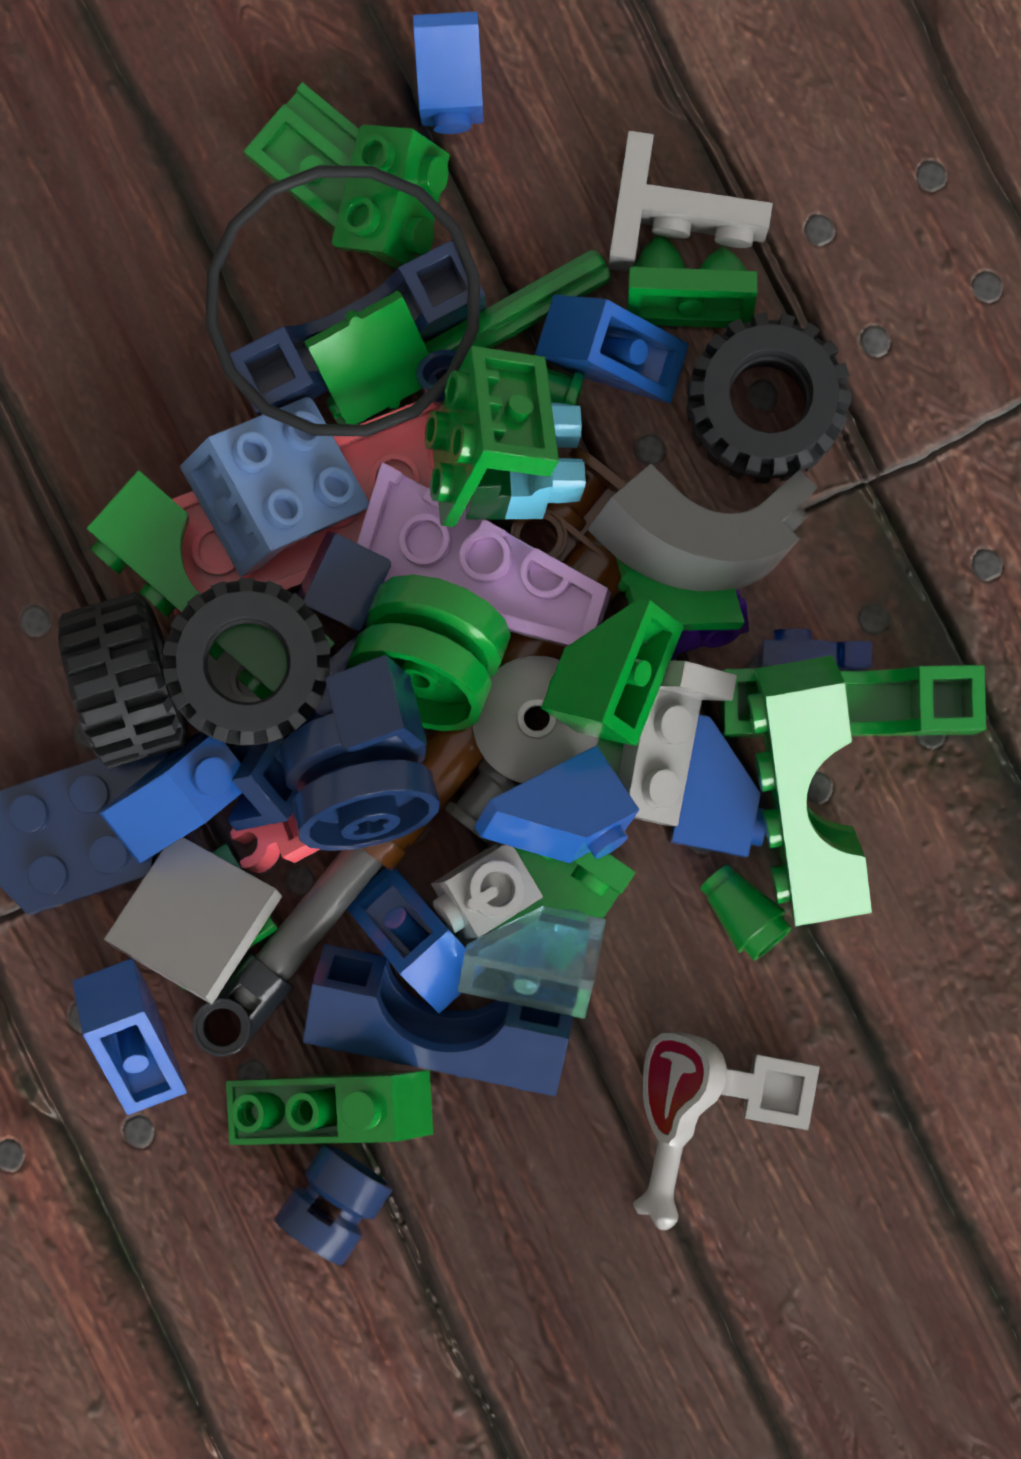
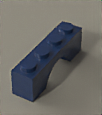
M453 239L398 267L384 283L350 305L305 324L283 326L230 353L235 369L270 405L280 408L305 397H310L313 400L328 392L326 384L304 341L344 320L346 313L350 310L359 312L388 295L399 291L405 300L423 342L467 320L468 277ZM481 285L479 312L486 309V296ZM252 404V406H253V408H254L256 414L258 415V417L261 416V415H263V414Z
M324 944L312 983L303 1043L556 1097L577 997L513 984L501 998L485 1007L468 1011L444 1009L438 1013L431 1005L418 1000L400 985L385 956Z

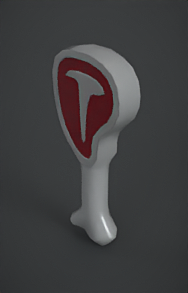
M683 1032L661 1033L652 1039L646 1052L643 1070L644 1108L657 1140L649 1186L642 1196L634 1200L633 1206L638 1214L650 1215L655 1227L661 1230L670 1229L678 1221L679 1216L674 1201V1189L683 1147L693 1137L699 1116L718 1100L726 1082L727 1066L724 1056L717 1046L706 1038Z

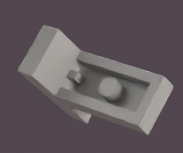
M635 131L628 132L608 269L629 272V268L634 267L640 224L653 226L652 232L654 234L667 238L685 239L690 236V232L715 235L716 243L734 248H749L752 246L753 241H765L770 225L773 203L647 184L654 134Z
M670 661L637 746L625 743L623 746L618 778L640 809L634 817L635 819L660 825L678 826L701 701H732L737 675L688 661Z

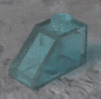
M541 906L466 945L458 992L585 1019L594 984L606 919L588 916L573 909L560 910Z

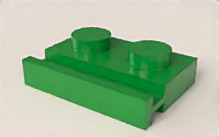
M303 82L296 89L297 93L286 105H282L243 151L245 157L274 182L318 165L350 166L359 128ZM318 178L286 192L334 231L347 178Z

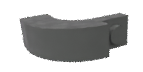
M649 464L610 498L587 530L620 561L656 582L694 591H719L732 588L736 590L751 585L766 576L797 543L800 538L793 532L809 516L801 506L818 487L801 470H798L758 507L742 513H720L701 507L689 500L652 464Z

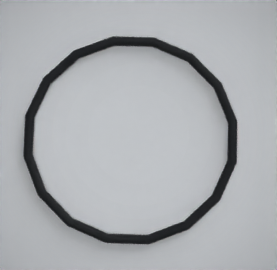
M318 165L269 184L228 223L207 270L206 328L225 376L263 415L312 436L368 437L418 417L445 391L450 373L453 370L459 371L479 331L480 274L460 225L422 187L373 166ZM318 178H371L415 197L450 232L468 277L467 328L447 373L411 407L365 425L315 424L270 405L235 369L218 326L219 273L238 230L275 195Z

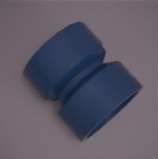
M324 1143L305 1171L309 1184L306 1188H294L274 1217V1221L288 1235L314 1253L330 1262L343 1266L363 1236L359 1223L362 1219L375 1218L393 1191V1187L379 1174L353 1156L329 1143ZM324 1198L343 1210L337 1219L319 1208Z

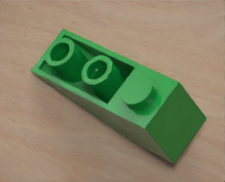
M430 1070L376 1071L226 1081L229 1145L397 1142L433 1135Z

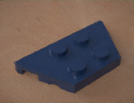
M172 750L109 769L97 758L0 790V887L28 915H34L145 878L155 863L156 854L142 863H138L100 816L99 812L169 756Z

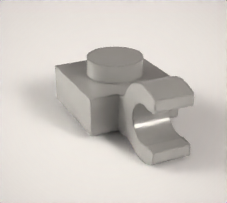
M753 1053L750 1072L727 1067L726 1082L721 1095L745 1099L742 1117L745 1119L808 1130L820 1067L813 1064Z

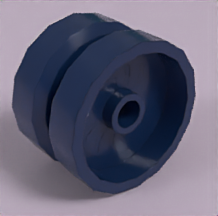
M334 713L312 720L290 733L280 745V760L286 785L297 794L292 799V811L299 840L309 848L326 851L355 850L392 841L426 825L438 813L440 804L433 773L422 764L425 760L426 745L413 749L399 737L395 736L355 752H349L341 745Z

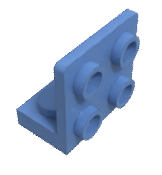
M305 397L280 407V409L312 423L326 424L310 397ZM265 415L208 437L180 465L184 476L240 577H244L264 567L286 546L364 512L369 505L365 493L333 436H312Z

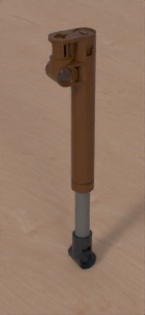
M579 447L572 448L568 453L570 459H583L587 483L581 500L579 502L548 503L543 519H515L510 535L520 540L523 532L529 526L539 524L549 527L555 533L557 543L554 549L547 554L607 587L611 591L609 605L620 591L618 583L621 575L617 560L587 529L610 498L627 483ZM510 632L511 637L499 668L510 661L527 656H547L560 660L565 647ZM473 725L465 730L438 731L427 728L424 730L427 745L425 760L422 764L433 773L440 801L438 813L426 825L406 836L380 845L355 850H341L260 951L257 954L249 951L244 956L213 1004L207 1002L198 1010L193 1019L192 1031L196 1043L203 1051L213 1056L225 1057L241 1051L251 1043L255 1034L294 988L289 982L290 978L382 865L391 872L406 855V848L410 844H415L484 759L474 737ZM218 1008L229 1009L235 1012L240 1019L241 1033L232 1044H222L216 1041L210 1034L209 1019Z

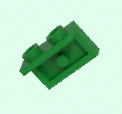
M362 125L358 130L350 166L376 167L422 187L439 203L440 194L445 189L448 181L450 154L412 128ZM347 178L332 237V245L342 251L369 253L397 270L398 267L429 252L434 239L433 224L435 217L411 195L371 178Z

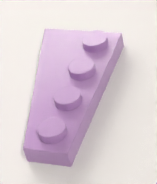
M381 462L357 544L391 561V568L384 582L393 576L411 574L440 578L464 587L489 602L506 620L510 632L567 647L603 622L611 591L607 587L541 550L531 547L485 519L466 520V510L462 513L455 527L441 526L439 505L437 501L431 499L430 488H426L403 475L400 471Z

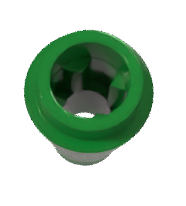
M729 864L716 871L700 887L737 952L745 951L753 961L770 951L792 929L791 925L783 917L787 911L741 874L736 873Z

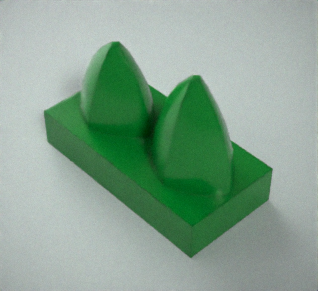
M657 235L641 251L634 267L629 268L627 310L653 325L727 328L728 324L738 319H741L744 324L751 322L757 297V271H747L742 261L724 245L711 253L703 261L699 269H686L681 255L675 246L666 237Z

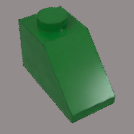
M639 598L565 647L556 671L550 679L548 691L541 708L575 732L637 746L684 626L651 600Z

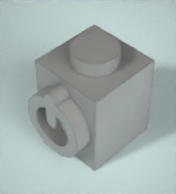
M502 843L490 846L431 883L438 895V898L433 900V906L438 917L452 934L459 931L463 939L481 937L543 898L515 848Z

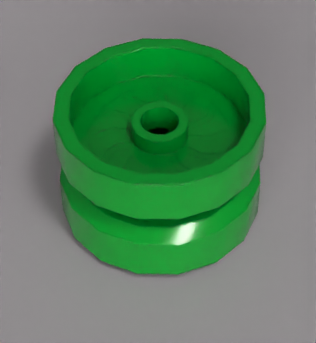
M411 574L393 576L380 584L368 611L365 624L367 629L359 633L348 659L346 670L386 655L410 675L423 728L438 731L465 730L478 723L492 685L490 677L497 674L511 637L506 620L489 602L464 587L440 578Z

